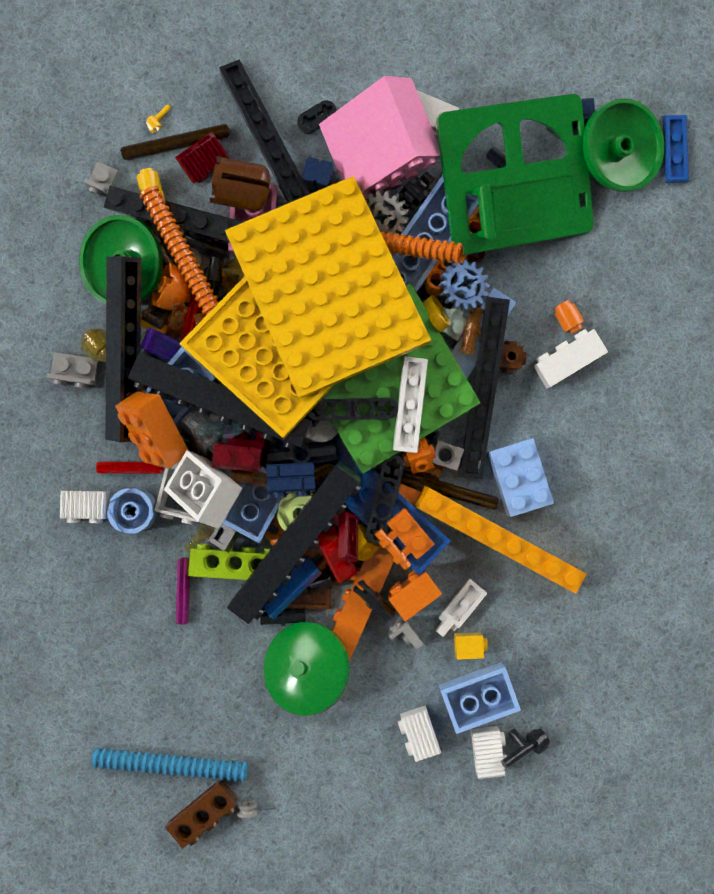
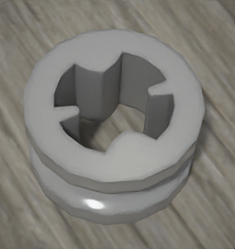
M241 801L237 803V808L240 809L237 812V816L239 818H253L257 816L258 811L255 810L257 802Z

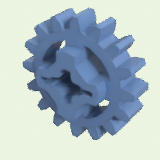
M463 260L461 264H455L454 262L452 266L449 265L445 268L446 273L441 274L440 278L444 281L438 284V287L444 288V291L440 295L447 296L445 303L452 302V309L460 306L461 311H465L467 308L472 310L476 308V305L479 306L483 303L482 298L488 296V293L484 291L490 287V284L484 283L488 275H481L483 268L476 269V262H472L470 265H468L467 260ZM461 284H470L467 287H458Z

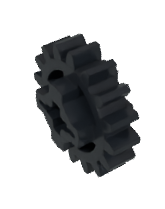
M428 171L420 178L416 176L409 180L398 193L399 202L405 200V204L402 206L403 209L410 208L414 211L430 194L431 190L429 187L435 178Z

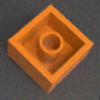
M412 570L407 574V580L403 583L397 581L388 588L390 590L387 594L388 599L405 622L442 595L425 570L420 575Z

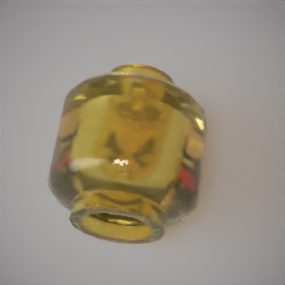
M100 328L86 331L81 341V348L93 361H106V331Z

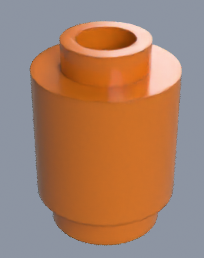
M567 300L554 308L555 316L565 333L570 331L572 335L583 329L582 324L585 321L575 303L572 304L570 300Z

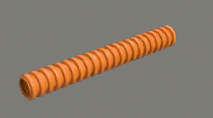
M148 187L141 192L140 198L144 199L143 204L148 206L147 211L151 212L150 217L155 219L154 224L158 225L157 230L161 231V237L165 238L164 243L168 244V250L172 251L171 256L175 257V263L179 264L178 269L182 270V276L186 277L185 282H189L188 287L193 290L191 292L192 295H196L195 300L196 302L199 301V308H202V313L207 315L219 303L217 302L218 297L213 295L214 290L210 289L211 284L206 282L207 277L203 276L204 271L199 269L201 266L196 263L197 258L193 257V251L189 250L190 245L186 244V238L182 237L183 232L179 231L180 227L176 225V219L172 218L173 214L169 212V206L165 205L166 200L162 199V193L158 192L159 187Z
M381 231L382 237L392 254H397L398 252L399 255H412L415 258L419 256L421 259L426 257L428 260L433 258L434 261L440 259L441 262L447 260L448 263L454 261L455 264H459L462 260L464 250L462 243L456 245L455 242L449 244L448 241L443 243L441 240H436L435 242L434 239H429L428 241L427 238L420 239L418 236L414 238L411 235L407 237L404 234L400 236L397 233L393 235L391 232L386 234V232Z

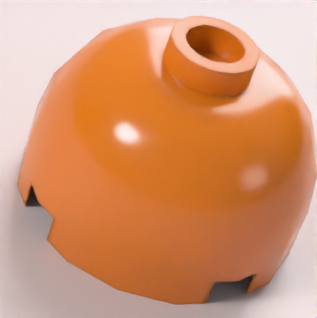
M169 263V266L166 265L158 283L157 293H152V305L165 310H176L183 306L185 302H190L192 290L189 289V282H185L186 277L182 276V270H179L178 266Z

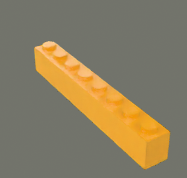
M426 486L423 487L414 504L418 509L575 594L587 575L583 571Z

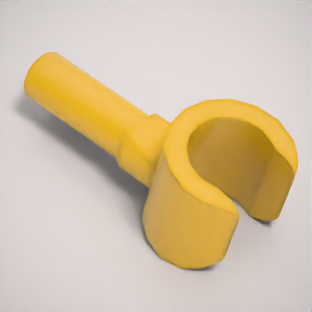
M168 104L158 114L147 118V127L152 134L156 132L155 128L157 131L162 128L158 121L171 109Z

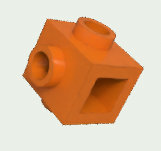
M425 437L418 441L417 453L406 452L402 454L405 467L410 466L412 474L435 468L432 459L436 458L433 445H428Z

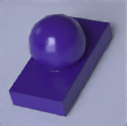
M149 327L141 343V349L170 361L181 348L179 344L181 341Z

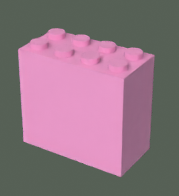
M383 76L319 124L341 180L343 181L354 176L365 199H369L368 195L372 192L376 195L378 190H382L383 194H385L387 190L399 188L402 186L401 182L415 178L419 175L418 171L434 166L436 164L435 160L441 157L439 144L412 78Z

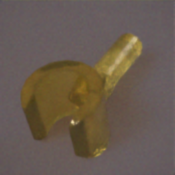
M204 524L197 528V534L185 547L188 552L202 538L209 537L211 531L207 535H200L199 531L205 526Z

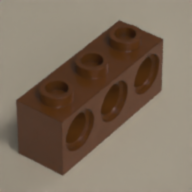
M219 779L171 818L165 828L182 849L188 844L192 846L201 838L200 834L206 829L209 832L219 823L218 819L223 815L228 817L235 811L238 798L227 784ZM222 796L227 802L220 804L216 801V797ZM206 811L209 817L202 818L198 812ZM181 826H189L191 832H184Z

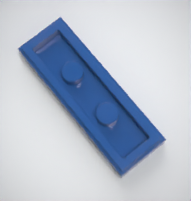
M665 115L663 117L665 183H687L689 181L687 115Z
M309 555L306 556L298 569L295 567L290 571L292 576L286 585H279L276 589L279 593L271 603L267 601L263 606L270 618L275 619L322 573Z

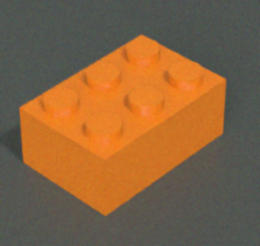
M136 391L115 406L119 412V420L126 425L129 431L128 436L137 445L140 451L139 456L145 463L169 469L182 459L188 448L160 395Z

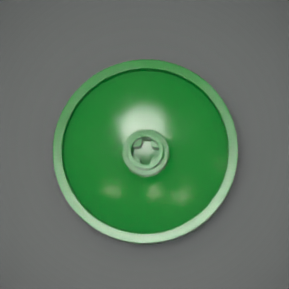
M626 98L616 99L600 106L588 120L583 135V153L586 164L594 178L610 190L629 192L647 185L658 173L664 157L663 132L655 115L642 103Z
M113 215L99 220L87 232L80 248L79 267L84 284L95 298L106 304V257L125 256L142 258L141 302H143L154 292L162 276L163 252L157 236L148 225L134 217Z
M300 622L284 628L274 637L265 655L264 679L269 694L281 708L295 715H316L330 709L343 695L349 680V657L343 642L331 629L318 623Z

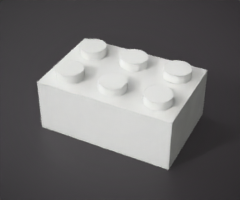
M186 450L164 490L198 522L219 529L241 492L242 487L219 468L212 467V462L207 458Z

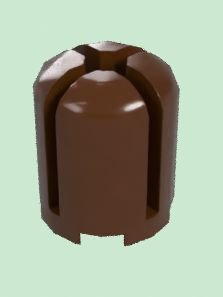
M217 156V163H220V165L215 164L212 195L215 198L210 197V203L255 212L262 210L268 199L271 180L269 170L264 165Z

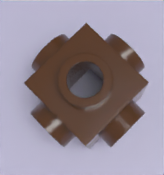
M504 341L499 368L502 370V373L515 374V371L522 369V365L526 364L527 354L523 352L524 346L517 345L518 342ZM509 352L515 354L514 360L508 359Z

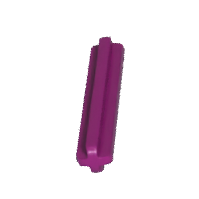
M179 558L177 561L176 624L185 625L189 622L190 576L188 575L190 558Z

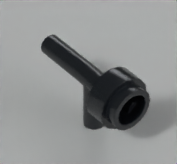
M512 729L508 735L520 748L502 759L501 763L504 768H508L532 750L537 754H541L550 744L548 736L543 730L534 729L526 735V742L516 729Z

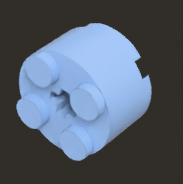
M122 489L110 499L107 510L109 522L120 532L128 534L142 532L150 528L158 516V512L154 511L157 501L145 489ZM135 506L137 510L135 514L131 515L129 511Z

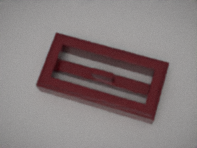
M345 511L339 515L338 558L354 563L358 562V517Z

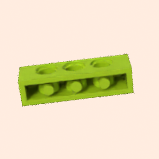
M197 544V547L190 549L188 576L247 580L256 569L253 566V560L255 558L263 560L271 548H264V552H255V547H242V551L233 550L232 547L228 553L220 548L212 549L210 544ZM210 555H216L219 558L218 566L214 567L209 564L208 559ZM237 556L241 559L242 566L240 568H234L231 565L232 557Z

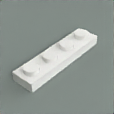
M403 357L393 450L417 453L428 359Z

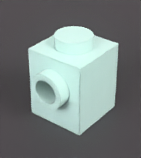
M443 307L451 325L442 333L444 336L458 341L469 321L462 317L463 312L459 309Z

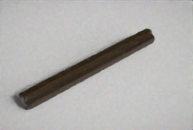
M221 124L123 146L120 148L122 158L128 160L191 146L210 132L217 139L229 137L230 132L227 124Z
M393 468L390 478L397 481L398 476H394V471L397 468ZM408 471L403 473L402 484L423 489L426 486L441 495L493 510L498 506V497L422 475L412 474Z

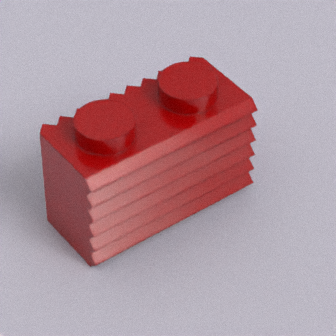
M330 527L326 533L321 532L317 537L319 539L318 545L338 583L356 575L358 570L354 563L338 558L339 533L336 528Z

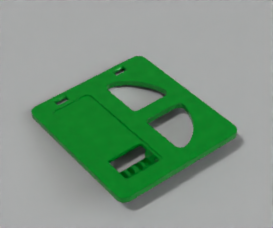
M567 94L446 111L438 115L436 125L451 241L455 242L456 245L462 243L464 248L463 255L577 235L592 230L594 222L589 170L583 153L585 128L582 100L579 95ZM523 119L535 121L555 132L565 145V157L526 164L523 161L520 122ZM577 121L578 135L573 136L572 122ZM496 123L500 124L503 130L506 166L464 173L461 170V161L468 145L479 133ZM580 193H584L585 207H580ZM471 194L478 197L482 229L478 233H471L469 228L466 196Z

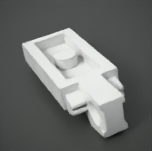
M469 578L441 612L438 618L442 622L435 629L436 632L444 637L450 628L453 631L460 628L487 595V592Z

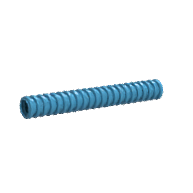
M96 748L92 755L93 769L97 767L104 769L107 767V770L114 768L115 771L118 769L125 771L128 769V772L135 770L136 773L142 771V773L149 771L150 774L156 772L157 775L163 773V775L170 773L171 776L177 774L179 777L183 774L185 777L191 775L192 778L198 776L200 779L203 776L206 779L213 777V780L220 778L221 781L226 778L227 781L234 779V782L241 780L243 783L246 780L248 769L246 761L240 763V761L233 763V760L226 762L225 759L222 761L215 759V761H212V758L205 760L204 757L200 760L198 757H194V759H191V756L184 758L183 755L177 757V755L170 757V754L163 756L161 753L159 755H156V753L149 755V752L142 754L140 751L136 754L135 751L128 753V750L121 752L119 749L115 752L114 749L107 751V748H103V750Z

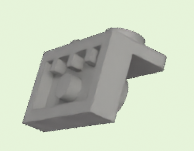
M54 352L51 374L47 373L46 378L53 379L52 384L66 386L67 382H73L77 388L88 389L89 385L96 386L100 360Z

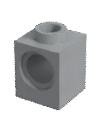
M436 441V445L432 444L436 454V458L432 459L433 464L457 471L464 449L441 441ZM441 449H447L450 452V459L446 462L439 459V451Z

